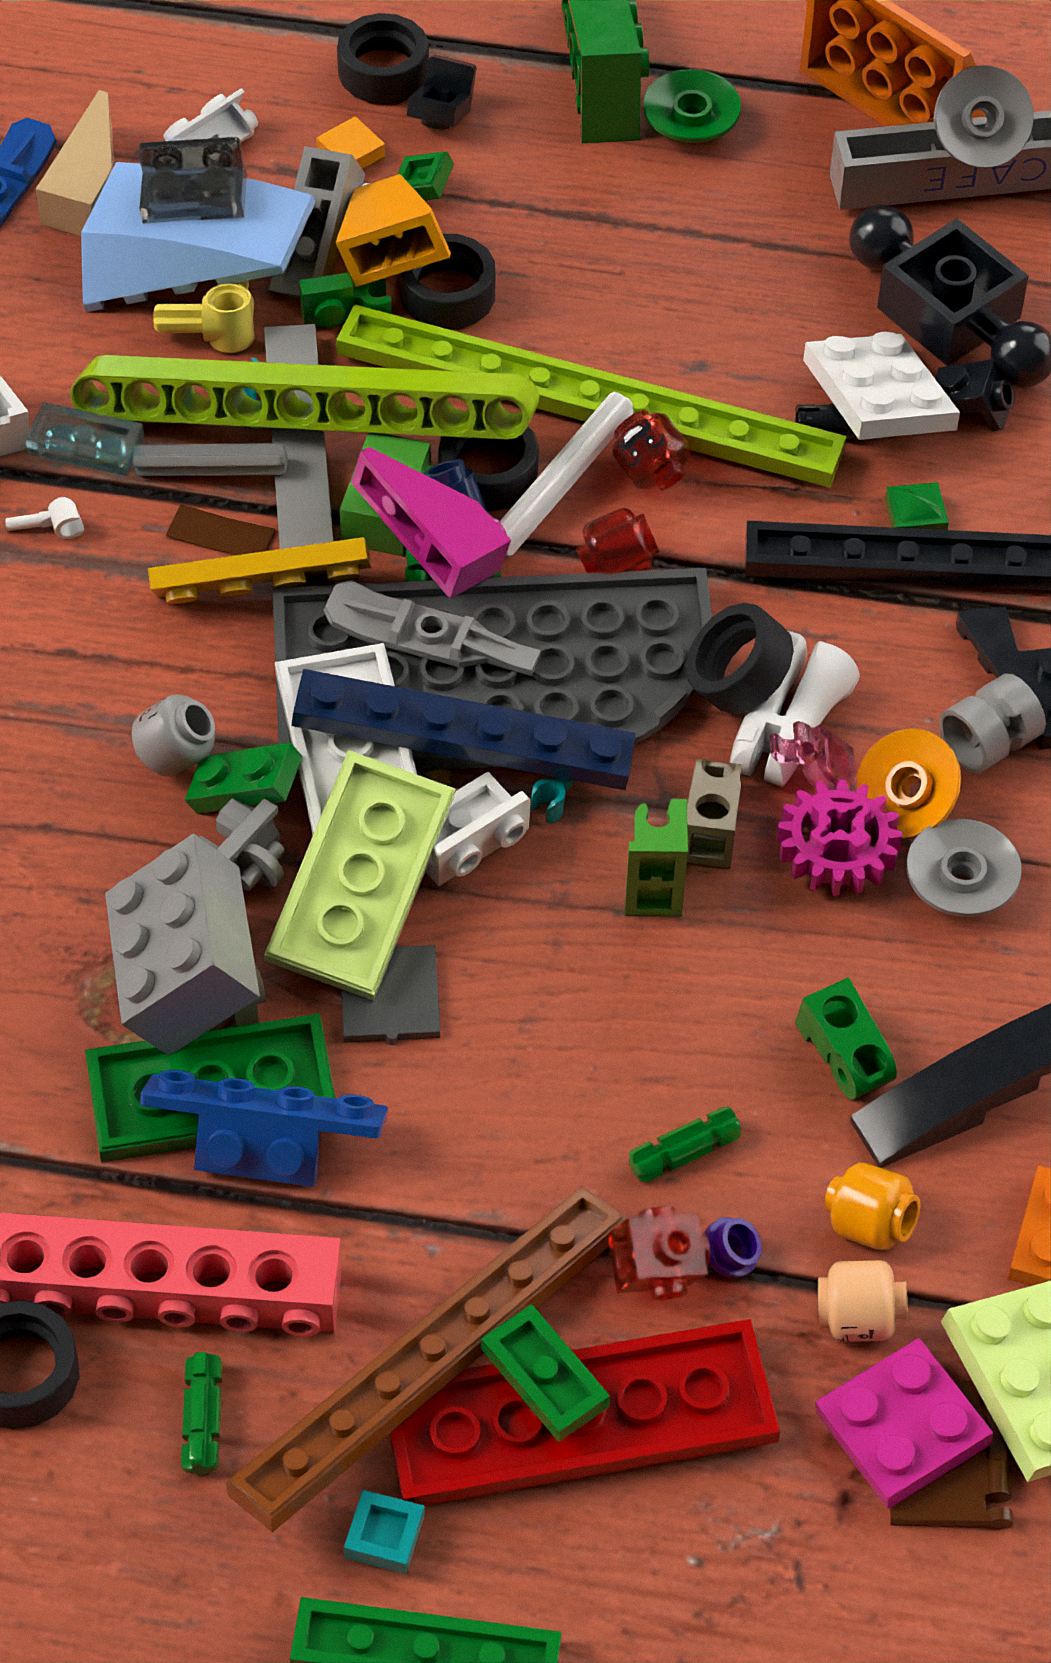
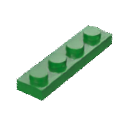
M301 1597L289 1660L290 1663H558L562 1632Z

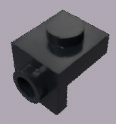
M436 54L432 55L427 62L424 85L409 97L407 116L422 119L421 123L424 126L433 129L454 127L470 112L477 70L476 65Z
M994 359L953 364L938 368L935 380L959 410L960 415L981 412L992 432L1004 429L1009 410L1014 406L1015 394L1011 382L1008 379H1004Z

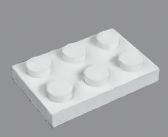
M879 332L874 336L858 338L832 336L824 341L805 343L803 361L859 440L957 430L959 410L902 334Z

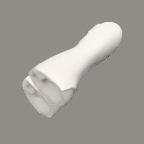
M791 631L788 632L792 637L794 653L790 669L781 686L767 701L745 713L730 757V763L742 764L741 774L751 776L762 752L770 753L765 769L764 781L780 787L786 784L796 770L811 738L825 716L838 702L847 698L852 693L860 677L858 667L850 655L834 645L819 641L814 646L804 675L786 715L780 716L783 703L805 666L807 657V645L804 637Z

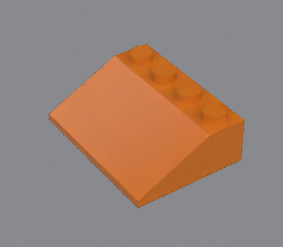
M807 0L800 71L883 126L934 122L935 104L944 85L957 73L976 66L970 51L889 0ZM975 110L972 113V118L986 117V115L981 110Z

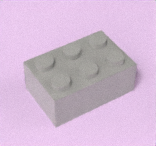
M193 833L171 849L164 851L158 858L128 878L121 880L105 893L121 1024L145 1041L170 1056L260 997L239 866Z

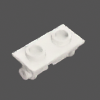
M241 88L227 98L223 94L217 95L202 108L201 114L191 121L182 118L171 125L163 135L165 142L157 159L162 162L172 155V166L201 169L217 159L221 153L211 141L214 138L227 152L253 136L254 128L258 126V120L251 110L243 111L239 106L245 91Z

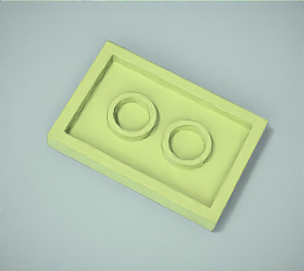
M1051 1281L948 1309L941 1320V1324L1026 1481L1030 1482L1050 1476Z

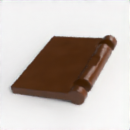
M953 1380L993 1431V1444L890 1508V1525L1010 1528L1013 1526V1511L1006 1507L986 1509L985 1500L999 1503L1009 1501L1012 1498L1010 1449L987 1407L981 1406V1396L973 1381Z

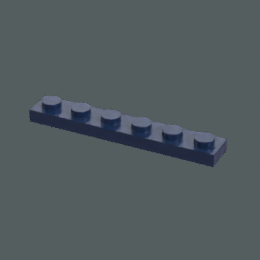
M303 669L291 724L294 727L620 790H626L636 734L634 732Z

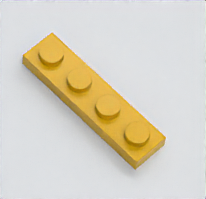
M365 537L152 567L148 568L150 590L158 598L166 597V603L182 604L198 600V592L219 589L221 596L248 594L253 591L252 584L273 582L274 588L299 587L306 584V577L327 574L329 581L349 580L360 576L359 569L371 568L372 566L369 546Z

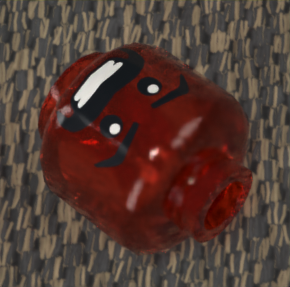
M641 410L629 416L617 427L614 432L616 440L612 447V454L637 488L650 489L658 486L663 491L673 487L685 476L686 470L683 466L689 459L691 449L668 415Z

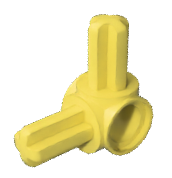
M249 280L213 287L203 296L202 304H157L153 312L155 330L159 333H203L204 342H210V345L220 352L235 353L247 349L253 344L255 339L253 324L255 302L252 294L248 291Z

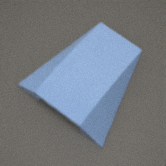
M116 162L81 231L83 306L86 312L104 309V301L123 297L126 304L147 301V292L171 287L175 295L195 291L198 282L216 279L218 285L284 274L315 205L313 195L259 180L214 171L162 164Z

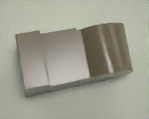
M696 759L687 803V863L731 868L741 789L740 776L742 764Z

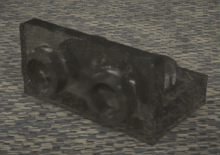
M238 137L145 142L139 144L138 156L142 169L139 210L143 224L244 217L247 172L241 142Z

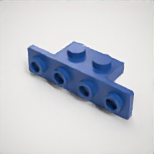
M166 1070L160 1074H152L141 1092L140 1105L145 1107L199 1114L194 1170L314 1187L318 1176L322 1131L379 1138L386 1123L388 1113L387 1106L374 1104L372 1099L362 1095L350 1094L340 1096L338 1099L314 1096L311 1090L298 1086H287L279 1090L256 1088L252 1082L240 1078H226L219 1082L195 1079L193 1074L182 1070Z

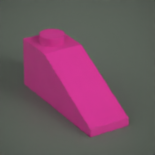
M371 447L360 451L351 484L450 599L500 572L511 539L507 536L503 525L496 518L491 517L478 501Z

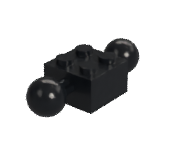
M887 205L873 206L864 210L856 217L849 233L851 251L855 258L865 267L882 271L877 308L946 366L951 365L986 342L991 346L990 358L996 361L1004 379H1008L1014 387L1026 388L1038 385L1051 374V334L1037 323L1030 321L1016 322L1021 318L1029 275L958 218L913 245L914 232L907 216L894 207Z

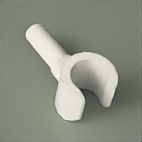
M59 497L51 502L48 511L6 518V528L8 531L53 526L55 534L61 539L76 538L84 531V526L75 503L66 497Z

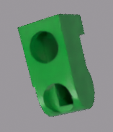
M849 977L802 999L795 1024L805 1041L812 1040L824 1062L829 1064L834 1079L845 1096L854 1100L897 1078L896 1064L891 1050Z

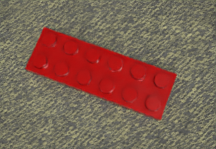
M751 1319L572 1350L610 1395L609 1408L560 1442L555 1439L494 1364L466 1368L389 1433L402 1500L424 1506L779 1443L780 1429Z

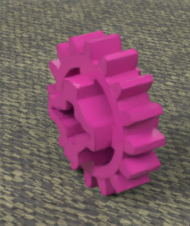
M839 779L836 790H828L822 781L816 782L815 795L813 796L800 789L796 792L795 805L785 804L783 807L782 822L778 824L777 843L781 844L779 857L781 862H793L791 876L794 879L801 878L806 874L811 877L810 889L813 891L820 888L823 883L831 884L833 896H839L842 885L849 884L856 894L863 893L865 879L879 886L883 883L884 870H894L902 840V831L897 830L898 813H885L887 798L883 795L870 800L867 798L868 785L862 784L856 792L848 791L845 779ZM805 826L809 829L808 838L810 841L805 843L802 836ZM871 832L874 833L877 842L874 848L870 845L871 836L869 833Z

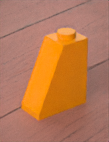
M401 174L354 188L336 240V245L355 287L450 258L451 252L431 207Z

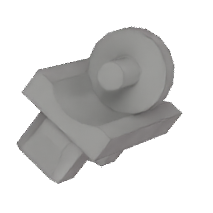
M232 798L220 810L216 819V829L218 833L227 838L220 846H217L203 836H199V838L239 866L242 889L250 891L256 883L269 888L276 887L284 877V871L278 859L285 853V849L278 842L280 840V833L273 821V818L278 813V806L265 798L256 808Z

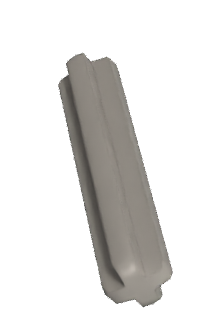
M281 443L154 444L136 446L132 462L135 473L139 476L283 475L287 470L288 454L285 445Z

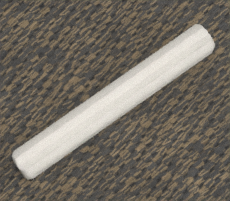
M619 392L610 393L500 520L507 536L511 539L506 553L507 557L513 555L632 417L634 412L632 408L633 403L627 397H624Z

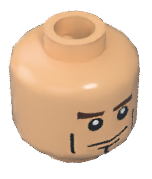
M839 1261L834 1263L829 1269L828 1277L818 1278L820 1327H830L832 1336L839 1342H884L889 1340L895 1332L896 1320L908 1319L907 1282H894L893 1270L885 1261Z

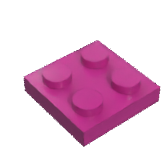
M917 1338L815 1401L816 1414L887 1509L892 1508L993 1444V1431L920 1338Z

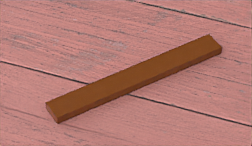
M581 1186L226 1482L227 1495L273 1533L484 1353L481 1350V1338L532 1304L535 1308L539 1307L627 1232V1217Z

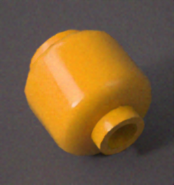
M858 1162L848 1168L842 1177H834L825 1195V1209L830 1211L831 1225L836 1234L841 1238L878 1250H888L899 1241L905 1242L908 1240L917 1225L920 1214V1199L918 1195L914 1194L913 1186L908 1177L868 1163Z

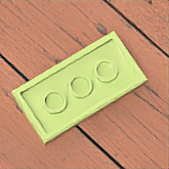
M348 750L265 951L264 961L374 1001L431 858L432 849L437 843L454 800L456 789Z

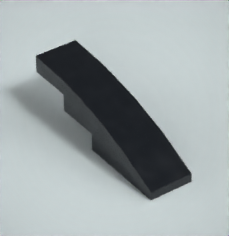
M1051 1003L1010 1021L955 1050L904 1080L851 1115V1124L877 1166L882 1168L979 1126L984 1122L986 1111L1037 1090L1041 1077L1051 1073Z

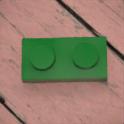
M291 742L211 754L199 762L184 800L197 814L219 811L232 798L249 806L258 805L264 798L271 803L286 801L303 756Z
M532 1304L481 1338V1350L558 1442L609 1408L610 1395Z

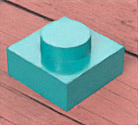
M362 1489L344 1545V1558L407 1575L425 1517L424 1505Z

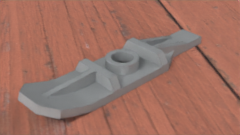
M354 581L335 584L324 608L330 625L353 637L374 644L384 643L385 647L456 667L487 663L532 676L541 655V650L517 644L489 632L473 617H461L415 604L411 600H399L385 596ZM437 626L441 630L437 633H427L423 628Z

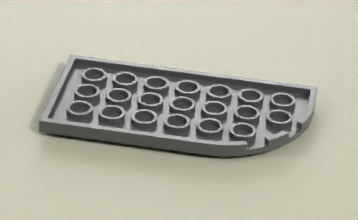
M706 568L487 578L451 599L434 580L360 584L385 596L399 600H411L415 604L461 617H473L489 632L517 644L541 650L540 658L531 676L487 663L456 667L385 647L396 687L636 733L634 745L652 736L673 720L695 693V689L687 680L685 665L689 649L698 632L712 618ZM335 585L273 588L275 662L375 644L353 637L330 625L324 608ZM427 626L423 630L427 633H437L441 628ZM276 677L278 744L291 742ZM411 749L416 771L501 767ZM298 770L295 777H299Z

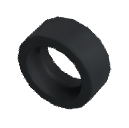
M387 13L362 16L349 23L339 35L337 45L338 75L343 87L353 96L371 103L388 104L406 100L424 85L429 59V42L424 30L413 20L397 14ZM380 49L395 50L409 57L403 63L390 67L370 66L360 62L357 58L367 52Z
M443 234L451 252L450 258L400 273L401 302L407 313L419 322L445 329H460L477 323L491 310L495 302V260L488 248L474 238L460 234ZM439 270H456L467 273L478 282L469 289L460 292L440 293L427 289L418 281L427 274Z
M529 426L522 435L513 439L441 436L438 448V464L459 459L462 454L473 448L485 446L503 448L513 453L520 460L515 467L503 473L491 475L474 473L487 511L512 507L537 479L539 446L535 433Z
M744 602L728 606L714 615L698 632L693 641L685 665L687 680L697 693L720 711L731 714L751 711L767 701L781 686L787 675L794 653L791 634L758 605ZM755 638L754 647L747 660L734 673L724 678L725 670L732 657L742 646Z
M25 1300L0 1303V1342L8 1338L20 1336L42 1339L50 1345L54 1352L55 1367L51 1375L42 1384L27 1392L11 1394L0 1392V1426L10 1429L37 1426L56 1416L72 1399L80 1377L74 1336L65 1320L46 1305Z

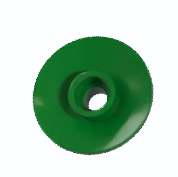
M686 69L670 72L656 79L645 93L643 110L649 124L662 135L682 142H706L717 139L733 129L740 117L741 99L734 86L721 76L708 71Z

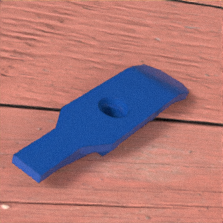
M28 117L12 123L0 146V227L40 174L57 143L49 124Z

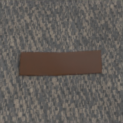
M180 504L166 536L205 548L242 555L266 551L276 529L226 518Z

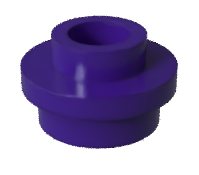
M723 1217L712 1222L706 1228L703 1236V1248L710 1265L719 1274L727 1278L737 1279L754 1269L762 1253V1241L759 1233L750 1222L741 1218Z

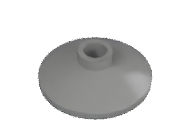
M989 65L970 67L953 76L940 91L934 110L936 133L945 150L959 162L976 168L995 167L1014 158L1026 145L1034 122L1032 101L1024 85L1010 72ZM975 110H981L986 115L987 122L983 128L976 127L972 122V113Z
M971 819L944 820L939 826L931 828L932 825L924 829L912 842L906 862L909 882L916 894L926 904L942 913L957 917H979L991 914L1004 907L1013 898L1019 887L1022 867L1015 846L1003 833L986 823ZM962 875L967 877L969 880H961L954 876Z

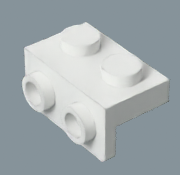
M489 772L484 773L457 790L437 843L432 849L426 873L440 886L454 876L461 877L470 873L477 867L482 858L501 846L507 848L517 843L529 829V797L523 791L511 797Z

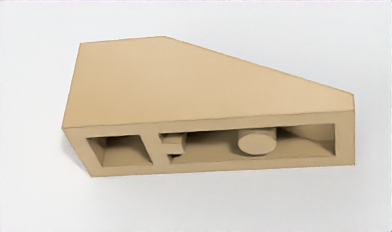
M98 90L36 187L41 225L81 236V231L114 167L113 135L108 92Z

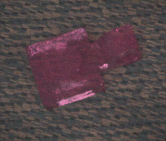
M796 721L793 723L794 739H784L776 733L769 735L771 756L780 763L802 764L806 780L813 787L816 788V782L822 781L828 790H836L839 779H845L848 791L856 792L857 779L854 748L823 726L818 725L811 728L804 722Z

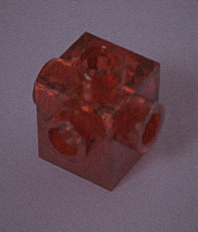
M671 1206L649 1208L638 1213L639 1217L628 1218L608 1233L617 1293L650 1291L651 1299L653 1300L679 1298L688 1294L687 1287L708 1274L710 1244L706 1234L701 1232L698 1214L676 1215L675 1208Z

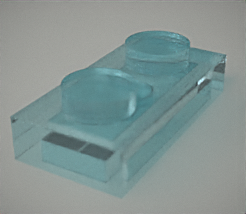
M43 402L25 442L27 454L127 476L133 464L134 448L142 444L144 431L143 424Z

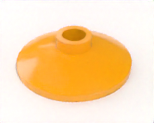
M902 729L886 735L866 753L857 771L855 792L862 784L868 785L867 798L870 800L884 795L887 798L885 813L897 812L899 815L897 830L902 831V840L913 839L930 825H932L931 828L939 826L951 813L960 792L961 770L954 751L942 738L922 729ZM921 780L920 790L911 798V786L916 781Z

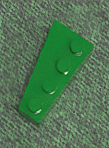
M561 0L567 47L570 51L572 79H575L576 86L575 101L577 114H581V142L600 143L640 140L641 78L649 77L650 64L648 48L643 47L642 24L638 23L636 0Z

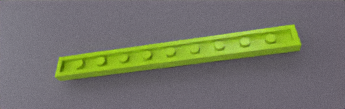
M354 304L336 339L338 355L386 368L504 373L525 376L533 382L538 390L539 402L537 409L585 422L610 393L619 392L633 403L632 408L634 410L632 417L620 429L622 432L627 433L639 424L645 426L646 423L643 421L645 419L651 424V429L644 438L652 436L655 441L660 442L663 434L664 443L829 488L832 485L845 451L847 436L356 304Z

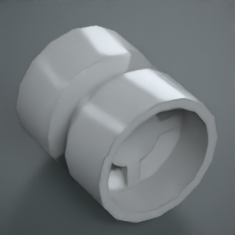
M1013 674L999 676L980 688L975 696H967L940 714L939 729L942 739L952 748L959 764L969 772L981 774L1009 755V751H1017L1044 733L1046 726L1045 714L1039 699L1022 679Z

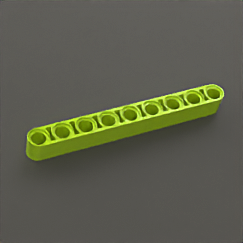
M117 355L97 356L91 360L75 380L70 393L72 404L77 411L93 419L487 439H513L522 435L527 429L539 402L538 390L533 382L525 376L517 374ZM92 380L102 383L109 393L98 390ZM143 383L155 387L159 392V396L149 393L144 388ZM193 385L205 389L210 398L197 394L193 389ZM243 388L256 391L261 400L258 401L250 398ZM294 391L305 392L310 396L313 403L303 402L296 396ZM345 393L356 394L363 400L365 405L360 406L348 400ZM397 396L409 397L416 404V408L404 406L399 402ZM448 398L462 400L466 403L469 410L456 409L451 405ZM508 400L514 402L519 406L521 412H509L501 405L500 401Z

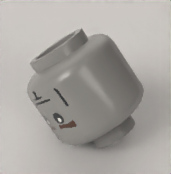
M173 694L163 698L141 712L133 722L131 737L135 753L139 760L153 772L169 777L178 775L204 760L213 750L215 742L214 718L204 704L189 696Z

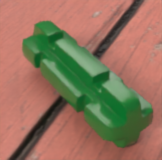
M721 1107L706 1114L708 1120L705 1122L701 1118H697L657 1137L658 1144L656 1145L648 1141L631 1149L628 1160L630 1167L640 1182H648L664 1174L662 1168L666 1166L669 1170H674L712 1152V1145L715 1143L722 1147L739 1139L742 1127L738 1117H736L730 1107Z
M195 1352L194 1356L189 1357L185 1362V1384L190 1386V1389H184L182 1438L188 1441V1444H182L181 1467L186 1473L197 1474L198 1476L209 1475L211 1471L217 1470L219 1466L220 1445L217 1441H214V1438H220L222 1390L219 1386H216V1383H222L223 1362L218 1355L208 1354L207 1352Z

